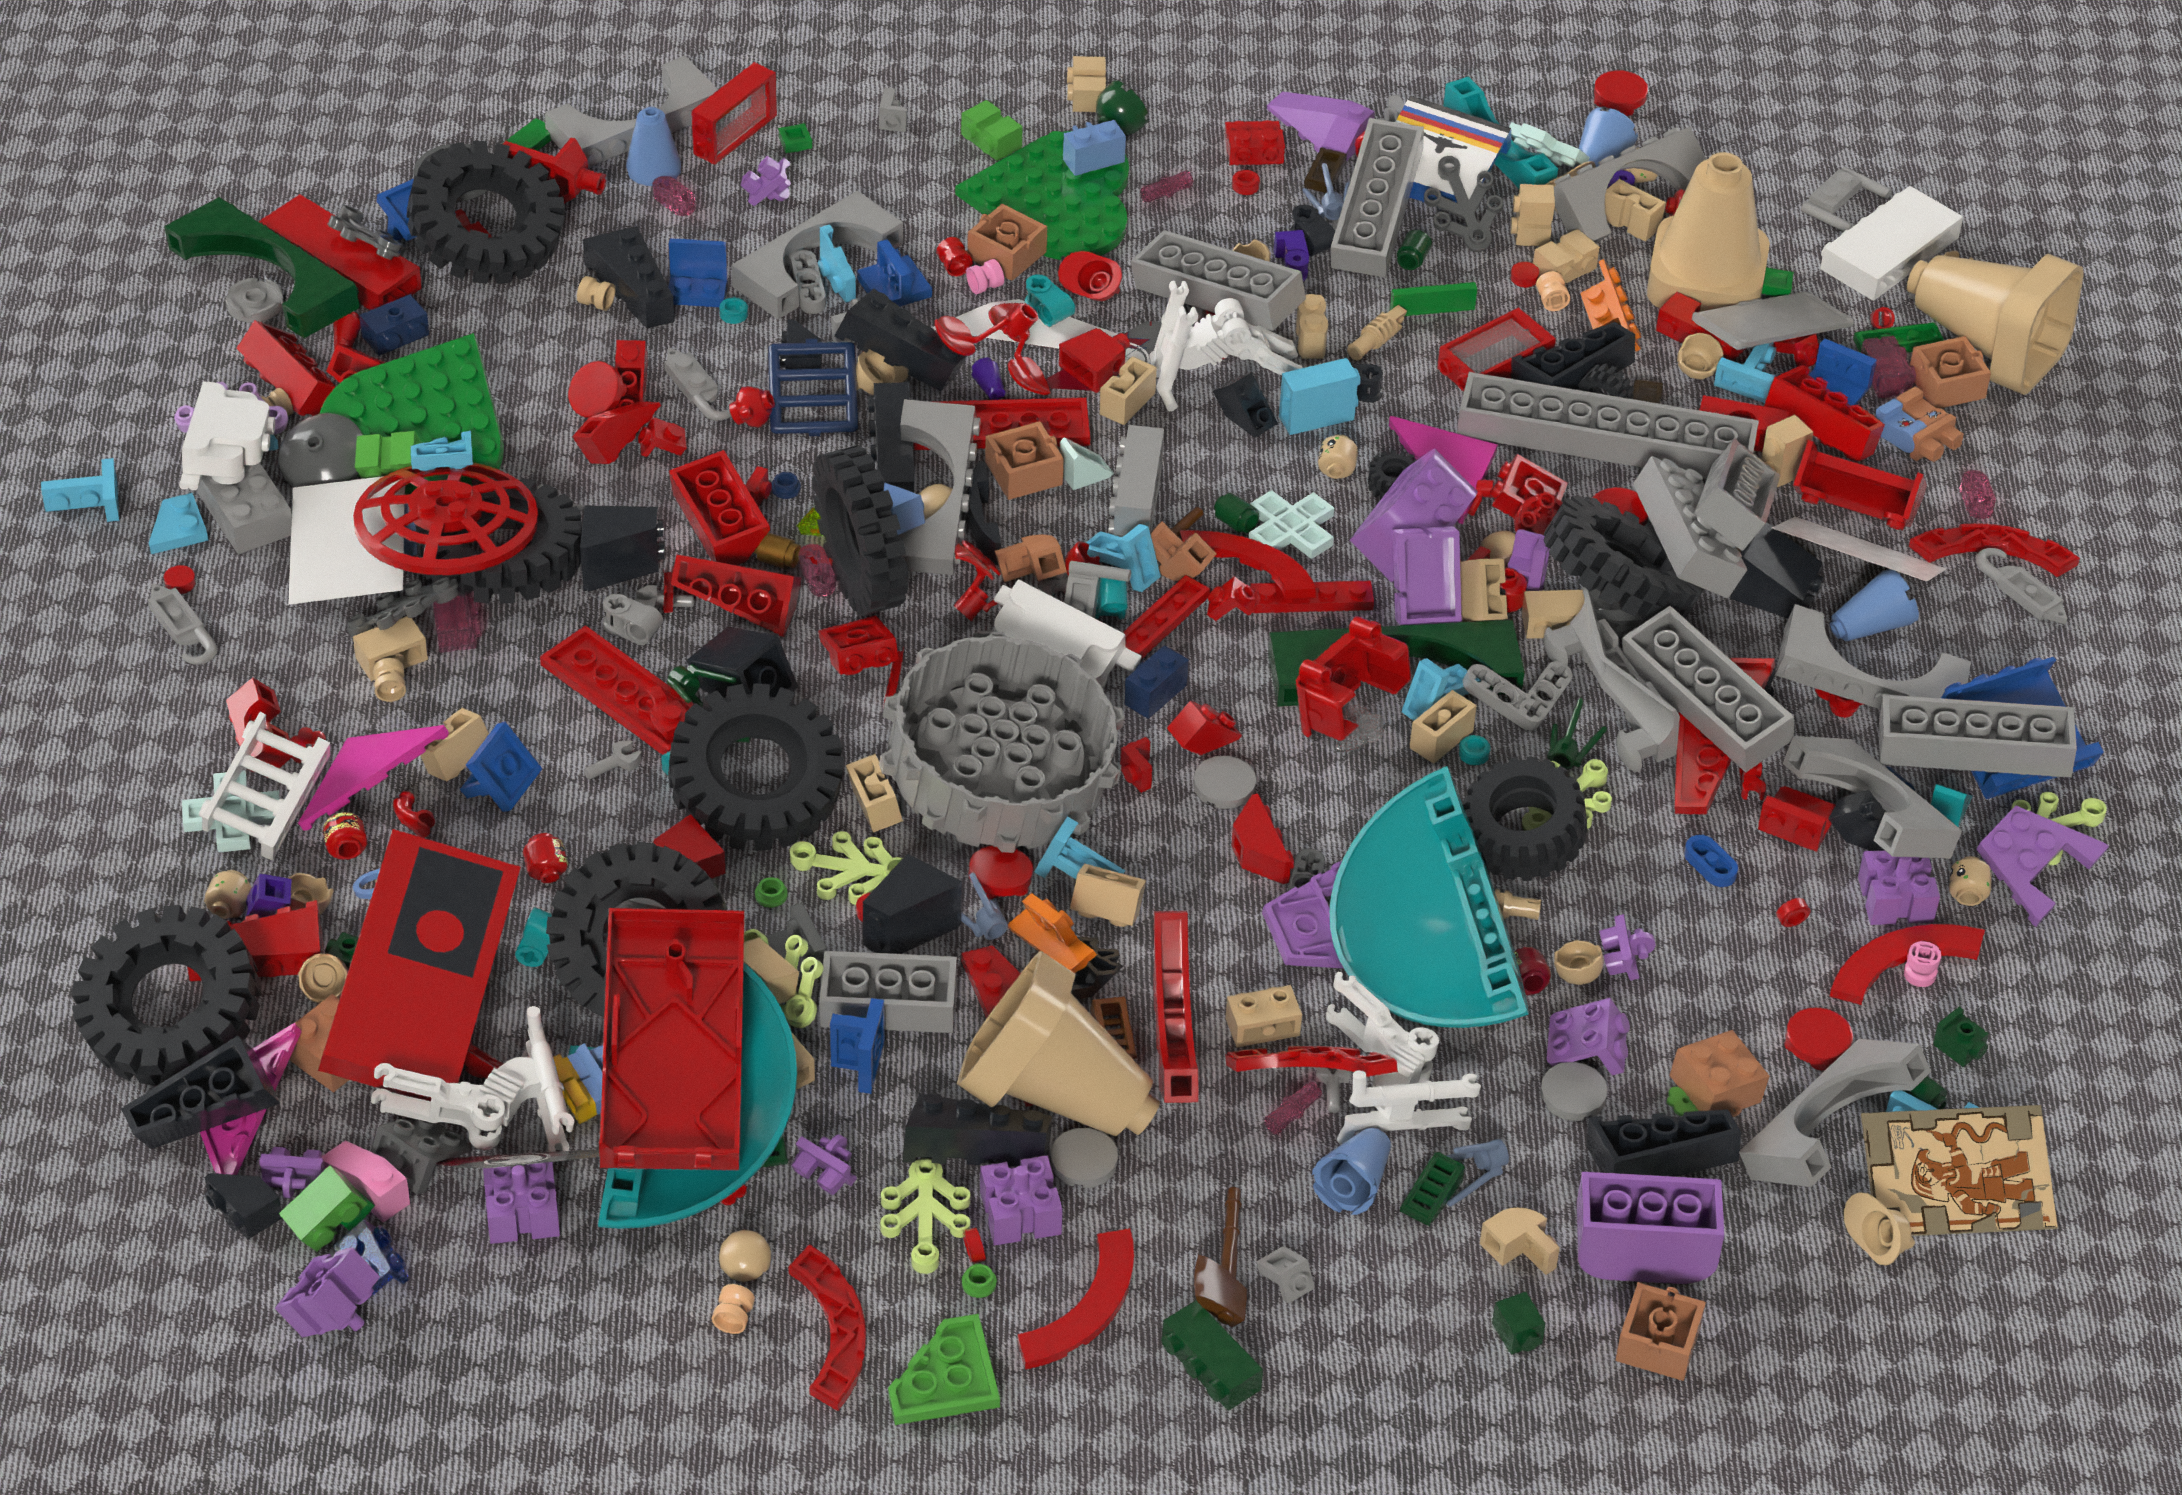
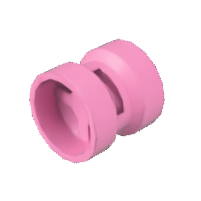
M995 259L984 262L983 266L975 265L966 270L968 285L976 295L985 292L988 287L997 288L1004 284L1002 268Z
M1920 941L1914 943L1908 951V961L1905 964L1904 977L1914 986L1927 987L1933 984L1937 977V968L1941 961V951L1930 942Z

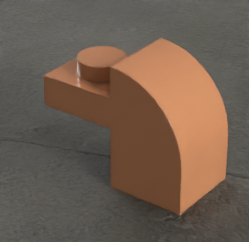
M1163 521L1157 524L1150 532L1156 559L1161 563L1158 566L1160 574L1173 581L1178 582L1185 575L1193 579L1205 569L1216 555L1197 533H1194L1182 542Z
M1050 535L1026 536L1021 538L1022 543L995 551L1004 582L1034 573L1038 581L1067 572L1060 545L1056 538Z

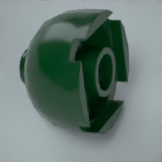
M1114 80L1097 98L1096 113L1099 118L1097 122L1101 124L1115 120L1125 136H1129L1149 122V119H1145L1148 111L1142 100L1131 88L1126 92L1121 88L1124 83Z

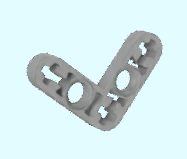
M1553 661L1547 665L1527 694L1488 667L1476 664L1472 665L1465 674L1463 686L1470 694L1519 727L1532 731L1541 725L1567 688L1573 675L1569 666L1560 661ZM1556 674L1560 678L1554 685L1550 681L1552 677ZM1479 678L1482 681L1479 683L1475 679ZM1490 686L1494 687L1492 691L1488 690ZM1537 691L1546 692L1550 700L1541 699L1537 695ZM1497 693L1507 694L1511 702L1502 701ZM1533 706L1537 711L1530 717L1527 713Z

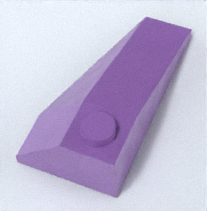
M1283 91L1267 105V110L1286 126H1293L1299 131L1298 136L1301 139H1308L1313 143L1315 151L1319 152L1320 148L1342 152L1347 154V160L1356 153V138L1366 130L1369 118H1374L1375 111L1353 101Z

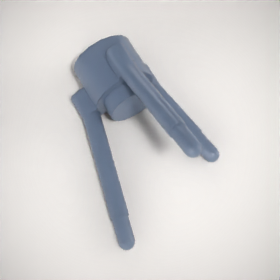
M1323 163L1322 169L1327 193L1322 198L1321 204L1307 188H1303L1302 191L1318 210L1322 218L1338 220L1350 182L1345 184L1342 197L1333 190L1328 166L1326 163Z
M971 873L969 875L984 907L976 913V923L962 912L961 921L973 931L977 938L984 935L988 940L997 939L1006 932L1008 923L1001 912L997 899H988L976 874Z
M1495 1139L1487 1143L1454 1148L1455 1154L1446 1155L1456 1161L1474 1158L1475 1164L1479 1169L1488 1171L1448 1200L1447 1205L1450 1207L1455 1205L1491 1178L1503 1174L1501 1166L1508 1164L1509 1154L1502 1140Z

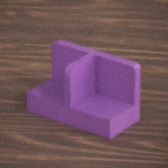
M1519 529L1515 535L1513 552L1507 568L1514 569L1525 576L1527 579V591H1543L1550 548L1545 546L1543 540L1545 536Z

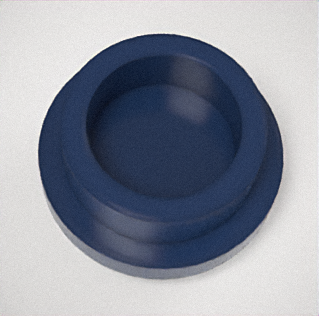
M790 472L777 474L771 483L772 493L781 499L794 498L801 491L800 481L795 474Z

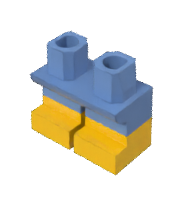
M584 1043L578 1047L576 1053L562 1058L560 1054L553 1056L559 1081L564 1086V1091L562 1092L565 1102L577 1122L581 1124L600 1114L603 1045L589 1050Z

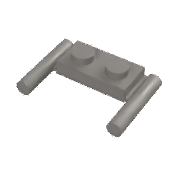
M1844 166L1841 170L1838 169L1810 195L1809 201L1803 203L1801 211L1844 232L1854 227V224L1834 215V213L1854 196L1861 187L1885 199L1890 197L1892 189Z
M1070 561L1064 603L1095 618L1100 587L1099 577L1129 582L1131 570Z

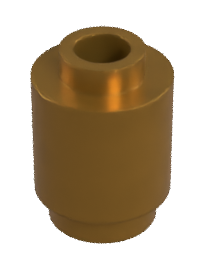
M768 532L754 553L757 554V559L760 562L784 569L788 567L795 568L801 556V545L796 544L795 540Z

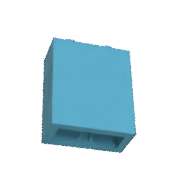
M1347 358L1282 373L1279 418L1289 435L1354 420L1355 407H1358L1357 386L1360 385L1358 370L1352 367Z

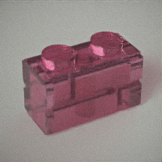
M1894 336L1882 337L1880 340L1878 338L1865 339L1862 343L1861 353L1877 359L1872 387L1878 398L1892 397V395L1899 396L1910 390L1912 383L1916 380V371L1914 366H1909L1907 362L1905 347H1900Z
M466 592L464 595L459 594L451 601L443 604H437L435 601L433 609L439 652L477 648L475 637H481L479 618L473 619V616L478 615L477 602H474V597L470 598L469 592Z

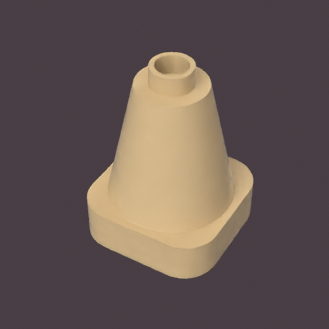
M1720 152L1701 162L1696 167L1674 216L1664 219L1659 224L1647 285V297L1659 309L1676 292L1700 302V312L1737 305L1742 301L1761 299L1770 242L1767 235L1758 229L1752 174L1738 156Z
M2046 254L2033 268L1937 255L1929 263L1920 260L1915 264L1908 278L1907 291L1915 294V305L1918 309L1956 336H1966L1976 350H1981L1983 355L1992 360L1990 367L1991 382L2026 395L2060 360L2067 349L2075 327L2084 271L2082 266L2051 254Z
M1038 952L974 1036L967 1049L957 1085L990 1107L995 1106L1005 1094H1008L1113 1136L1119 1135L1125 1128L1136 1135L1141 1134L1151 1122L1160 1106V1101L1149 1094L1153 1080L1071 994L1075 973L1044 952Z

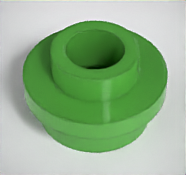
M765 878L760 881L755 889V899L764 907H778L787 900V888L778 878Z
M972 1265L962 1276V1288L965 1293L972 1297L983 1298L989 1296L996 1288V1276L986 1265Z

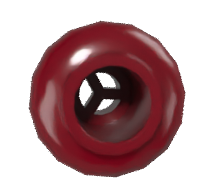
M1523 947L1515 950L1514 953L1522 977L1525 994L1531 996L1540 993L1548 986L1551 979L1550 967L1544 955L1533 947Z

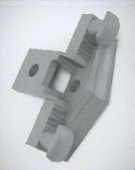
M1583 587L1584 605L1570 622V625L1553 631L1550 627L1545 630L1543 638L1545 651L1552 662L1560 661L1567 666L1568 656L1580 653L1584 662L1587 663V667H1590V671H1593V675L1596 676L1600 687L1625 711V718L1630 723V726L1633 727V731L1626 734L1623 730L1618 732L1616 739L1617 752L1626 767L1634 772H1640L1642 760L1653 756L1659 762L1677 755L1680 716L1677 709L1658 693L1650 681L1646 682L1639 676L1618 647L1619 637L1605 618L1597 620L1591 593Z

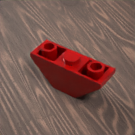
M1254 794L1233 823L1232 849L1242 869L1278 883L1287 884L1290 880V869L1294 868L1292 853L1290 850H1285L1281 831L1278 827H1274L1268 805H1263L1259 795Z

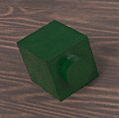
M1527 1292L1495 1302L1492 1324L1511 1355L1521 1351H1531L1542 1344L1546 1323Z

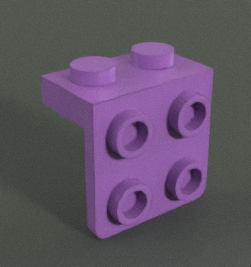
M1611 998L1553 1013L1549 1023L1547 1062L1550 1066L1554 1067L1559 1063L1574 1062L1598 1056L1611 1075L1624 1073L1625 1058L1628 1057L1626 1034L1630 1030L1627 1016L1619 1011Z

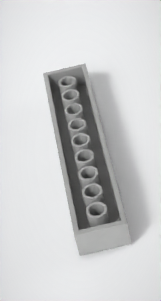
M1469 372L1459 411L1457 434L1499 444L1644 468L1651 456L1660 460L1666 458L1673 461L1679 468L1684 470L1693 469L1703 478H1707L1712 464L1733 439L1753 453L1759 420Z

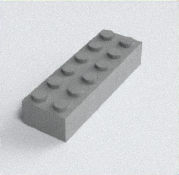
M1369 118L1331 244V268L1386 278L1422 155L1424 127Z
M1163 230L1131 260L1137 289L1169 298L1171 294L1169 289L1170 282L1175 281L1177 288H1179L1182 281H1186L1189 293L1186 296L1185 304L1215 313V307L1221 300L1233 298L1240 302L1244 313V320L1247 323L1255 326L1259 325L1271 331H1274L1306 300L1301 271Z
M1733 439L1711 466L1694 513L1698 516L1697 520L1705 528L1710 530L1713 528L1722 535L1721 539L1732 548L1738 547L1743 551L1767 522L1780 474L1737 440Z
M1651 456L1634 481L1633 486L1677 577L1729 598L1746 573L1747 568L1742 560V554L1737 548L1728 546L1721 539L1722 535L1712 528L1710 530L1701 525L1697 520L1698 516L1694 514L1704 488L1703 477L1693 469L1684 470L1679 468L1669 459L1664 458L1660 460Z
M1671 606L1622 637L1623 654L1639 676L1646 682L1650 681L1662 697L1743 771H1749L1791 742L1794 736V716Z
M1883 695L1879 719L1880 763L1883 765L2072 777L2077 750L2074 707Z

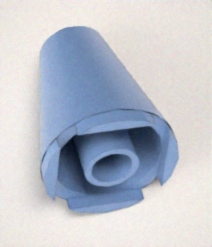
M647 107L638 113L626 161V168L630 179L645 186H654L653 182L663 181V185L677 179L681 173V159L666 116L662 110L655 107Z
M1602 107L1595 108L1586 118L1578 149L1589 156L1588 162H1594L1596 167L1600 166L1599 161L1613 155L1615 159L1620 157V153L1634 146L1638 138V132L1635 134L1633 130L1635 127L1634 123L1625 114L1615 109L1609 108L1607 112L1600 111Z
M1886 569L1880 572L1832 615L1830 628L1836 638L1850 641L1908 626L1918 620L1917 603L1915 598L1909 601L1905 591L1910 588L1901 575L1895 570Z
M1366 1128L1317 1162L1312 1170V1175L1314 1174L1315 1179L1313 1187L1315 1193L1324 1204L1337 1212L1342 1210L1353 1211L1351 1215H1358L1368 1210L1376 1199L1391 1150V1142L1388 1136L1377 1128Z

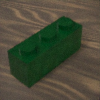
M1197 1300L1163 1320L1161 1338L1163 1347L1170 1355H1175L1184 1364L1185 1370L1192 1378H1197L1206 1387L1209 1396L1215 1402L1219 1401L1229 1411L1261 1391L1263 1368Z

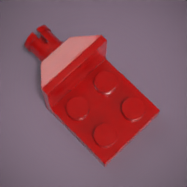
M571 137L556 156L508 141L503 143L510 146L507 158L513 159L520 150L531 156L529 168L541 163L549 171L547 180H556L560 188L558 197H563L564 204L575 198L581 190L601 195L605 189L607 179H605L606 174L588 169V159L575 138Z

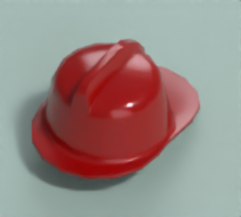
M1079 251L1065 257L1059 266V281L1065 289L1072 293L1101 302L1109 300L1115 294L1120 293L1119 285L1122 280V270L1117 262L1091 252Z

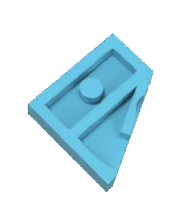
M829 224L820 227L819 271L823 277L826 276L830 281L833 291L839 293L845 302L856 299V277L846 260L841 246L834 248L832 241L834 231Z
M471 431L462 432V440L448 443L447 438L443 437L431 442L411 446L412 469H419L421 471L433 470L436 467L462 469L467 465H473Z
M193 493L162 501L149 540L151 554L209 541L207 530Z

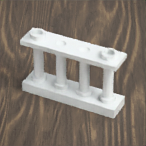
M259 712L255 722L252 720L248 722L243 733L245 740L211 800L206 799L203 803L199 816L202 817L203 831L209 832L212 824L217 820L258 838V842L261 843V856L273 861L330 756V742L318 737L314 747L308 746L305 748L266 731V714ZM258 741L301 759V763L304 765L299 773L294 772L291 774L250 755ZM245 767L286 785L287 790L290 791L285 800L282 798L276 800L237 783L236 781L243 768ZM229 793L273 812L275 818L271 826L265 825L263 827L222 809Z

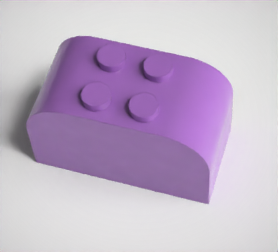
M1432 449L1402 471L1351 537L1350 541L1390 582H1393V529L1420 528L1426 533V528L1454 526L1477 495V490L1436 449Z
M1582 1172L1577 1197L1578 1262L1580 1267L1589 1275L1605 1280L1690 1284L1708 1278L1718 1267L1724 1240L1721 1179Z

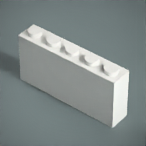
M1909 186L1902 192L1896 193L1884 205L1878 206L1869 216L1863 217L1854 227L1845 230L1836 240L1827 243L1821 253L1822 263L1820 269L1874 301L1907 277L1918 261L1923 260L1927 262L1957 240L1963 216Z

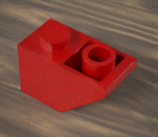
M1191 700L1167 727L1168 731L1182 748L1200 756L1233 743L1242 737V734L1235 727V719L1227 712L1222 711L1218 713L1206 703L1202 706Z

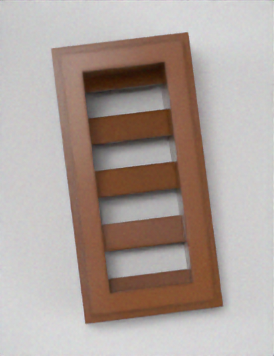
M1125 996L1092 1000L1090 1007L1091 1015L1104 1029L1105 1026L1120 1025L1119 1029L1106 1031L1111 1036L1123 1035L1124 1039H1118L1116 1042L1120 1046H1126L1127 1050L1125 1051L1132 1059H1136L1137 1053ZM1117 1015L1118 1017L1103 1020V1016Z

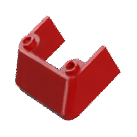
M1811 440L1807 442L1793 484L1796 492L1802 495L1801 500L1814 505H1818L1819 501L1887 521L1886 526L1903 531L1904 526L1911 527L1927 489L1924 475L1917 472L1915 480L1851 462L1818 452L1814 441Z

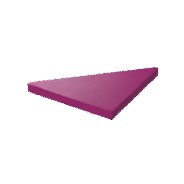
M1394 416L1389 418L1388 426L1397 433L1400 443L1409 455L1415 456V460L1421 458L1430 450L1436 449L1475 489L1477 481L1484 480L1497 453L1498 445ZM1473 501L1458 519V523H1464Z
M444 725L347 738L298 824L303 831L313 828L312 826L317 818L325 813L329 816L350 803L348 799L350 796L356 794L364 787L368 791L388 777L386 772L395 768L399 763L408 764L426 752L424 748L426 745L434 740H444L449 735L448 730Z
M296 1023L291 1024L252 1048L256 1052L274 1091L302 1032ZM267 1109L200 1132L216 1174H238Z

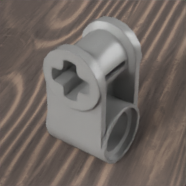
M612 594L603 601V609L606 612V616L603 619L604 630L610 634L630 640L637 645L647 644L663 623V616L656 608L632 600L625 595Z

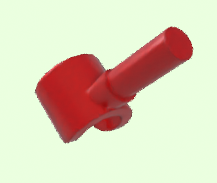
M1481 479L1477 481V495L1469 508V515H1475L1483 497L1493 498L1490 496V493L1493 489L1494 480Z

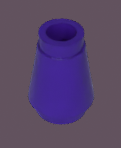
M989 357L977 360L971 368L972 378L990 400L1002 399L1006 392L998 363Z

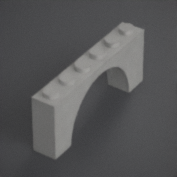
M686 56L662 65V86L666 89L669 96L658 109L664 112L671 133L692 125L691 111L718 91L713 83ZM569 103L545 112V126L550 132L551 140L561 149L571 137L575 138L588 159V167L620 155L630 149L636 119L625 121L597 119L583 114Z
M1678 127L1664 133V138L1658 140L1657 136L1643 142V147L1636 149L1635 145L1622 151L1620 153L1621 156L1616 159L1613 155L1608 156L1598 162L1600 166L1593 168L1590 164L1578 170V175L1572 178L1570 174H1567L1555 180V208L1567 232L1570 233L1579 229L1595 243L1600 242L1611 234L1605 214V194L1611 178L1617 171L1632 168L1647 170L1664 178L1677 191L1680 189L1686 190L1696 167L1701 162L1707 160L1691 127L1681 131Z
M855 191L732 264V287L776 319H780L799 307V285L786 272L788 265L791 263V255L799 250H810L819 247L820 227L829 224L832 226L834 231L832 234L833 244L856 245L877 253V242L888 239L894 249L903 244V222L859 191Z
M904 399L900 423L901 440L914 442L931 449L945 461L954 477V486L945 504L935 514L925 519L924 524L898 535L904 541L906 554L902 555L907 563L908 571L954 575L955 564H961L960 559H955V546L959 543V538H965L966 520H962L963 512L969 511L970 494H966V487H972L973 469H970L969 466L970 461H976L977 443H973L974 435L979 436L981 418H976L975 406Z
M1795 604L1785 624L1775 675L1881 710L1883 695L1941 698L1945 692L1944 689L1956 682H1961V684L1968 683L1971 661L1941 652L1934 668L1919 678L1905 681L1877 678L1855 668L1838 654L1826 635L1824 613Z
M1793 736L1783 764L1800 779L1832 784L1854 793L1870 790L1883 809L1887 811L1883 815L1873 841L1892 857L1951 859L1962 830L1852 739Z
M1858 1039L1739 1151L1750 1179L1812 1187L1832 1168L1820 1139L1809 1137L1814 1128L1830 1114L1856 1100L1889 1091H1912L1931 1073L1920 1044Z

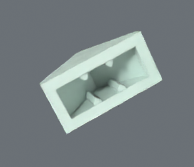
M1065 437L1061 440L1060 454L1064 458L1063 478L1073 490L1110 478L1114 474L1099 454Z

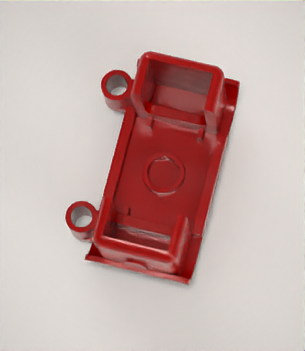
M1355 616L1350 622L1349 633L1344 634L1317 659L1313 661L1309 659L1304 660L1299 668L1296 688L1303 735L1310 737L1312 735L1311 729L1338 741L1346 739L1359 725L1343 718L1342 707L1356 696L1354 691L1361 686V681L1391 694L1398 693L1410 682L1411 670L1408 645L1382 634L1379 622Z

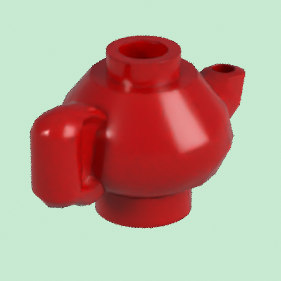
M753 386L741 387L736 395V401L729 404L730 414L737 425L746 423L750 427L757 428L767 423L772 412L771 408L775 407L774 398L769 390L763 391Z

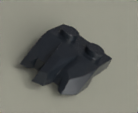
M1077 937L1093 949L1097 955L1082 970L1075 973L1071 994L1076 999L1090 998L1117 974L1123 965L1117 963L1120 957L1118 949L1099 948L1100 942L1095 937ZM1032 953L1030 961L1037 953Z

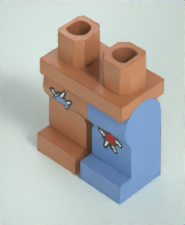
M1916 386L1899 395L1897 399L1894 398L1876 409L1875 417L1885 424L1881 437L1902 451L1910 453V458L1915 461L1926 457L1930 461L1935 462L1944 453L1945 446L1943 445H1946L1953 451L1962 445L1964 434L1955 428L1956 417L1952 414H1947L1941 408H1935L1924 400V392Z

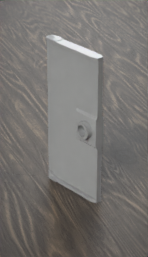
M1808 291L1763 300L1757 298L1742 301L1737 305L1694 312L1692 320L1736 350L1815 333L1849 328L1854 324L1850 316Z

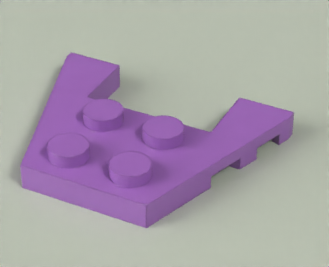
M2015 806L1980 842L1976 850L1990 866L1999 881L2004 880L2013 892L2011 897L2018 906L2022 904L2029 914V921L2036 927L2050 913L2056 903L2030 883L2061 850L2066 851L2090 870L2105 854L2109 846L2083 833Z
M1342 861L1332 865L1331 869L1323 874L1318 873L1311 877L1310 882L1300 888L1294 887L1264 905L1262 914L1285 965L1343 968L1333 945L1330 930V908L1325 897L1331 896L1334 881Z

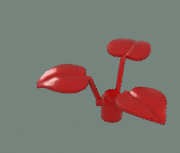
M1004 303L993 306L989 310L988 315L994 326L977 337H972L969 328L958 318L941 316L934 321L937 333L945 345L952 351L964 356H970L975 353L976 349L973 343H978L997 330H1002L1010 339L1019 342L1014 354L1015 359H1011L1008 362V370L1014 381L1024 389L1037 394L1049 395L1051 393L1039 366L1031 358L1021 356L1025 341L1030 337L1029 329L1038 320L1037 312L1026 303Z
M962 540V545L957 544L955 546V559L973 564L976 568L977 576L972 585L953 606L972 621L982 609L987 613L991 607L999 604L994 600L987 603L986 600L989 596L979 586L986 575L992 581L995 579L989 571L990 569L998 576L1001 575V572L978 548Z

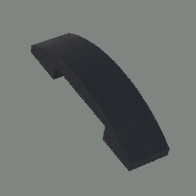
M979 461L973 470L972 487H968V494H970L968 522L971 534L978 548L995 565H998L995 551L1001 549L1002 542L998 523H985L981 503H988L989 479L985 461Z

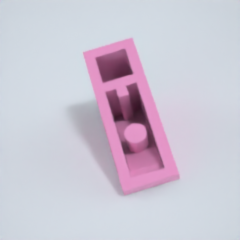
M346 1140L322 1156L324 1168L326 1169L331 1165L347 1177L351 1184L375 1205L371 1212L383 1223L410 1205L407 1178L385 1158Z

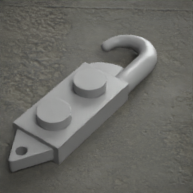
M668 348L667 361H664L665 371L691 404L694 403L700 412L710 420L722 421L731 417L729 408L725 411H716L710 406V403L714 402L718 397V388L690 352L685 354Z
M1986 548L1977 554L1976 564L1978 568L1998 584L1997 587L2040 621L2048 619L2066 624L2067 616L2063 608L2064 600L2021 566H2004L1997 569L1986 559L1988 556L1993 555L2006 558L2007 554L1996 548Z
M153 583L151 598L148 599L149 609L175 643L193 645L200 642L206 650L204 654L196 657L183 653L182 658L194 665H201L211 661L216 656L217 646L204 628L202 621L176 588L170 590Z

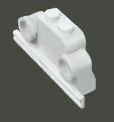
M203 381L182 447L183 474L179 487L181 489L197 490L202 475L211 476L214 481L221 484H235L243 480L245 477L244 465L258 464L262 460L264 451L268 452L270 448V435L274 434L275 417H269L268 403L258 400L250 392L225 390L224 386L219 383Z
M1019 579L1012 589L1002 585L994 598L995 602L1003 605L995 618L994 632H1004L1007 637L1013 639L1033 641L1064 655L1073 654L1081 659L1080 667L1088 674H1091L1102 688L1105 687L1108 674L1115 664L1133 672L1142 658L1141 655L1126 648L1124 633Z

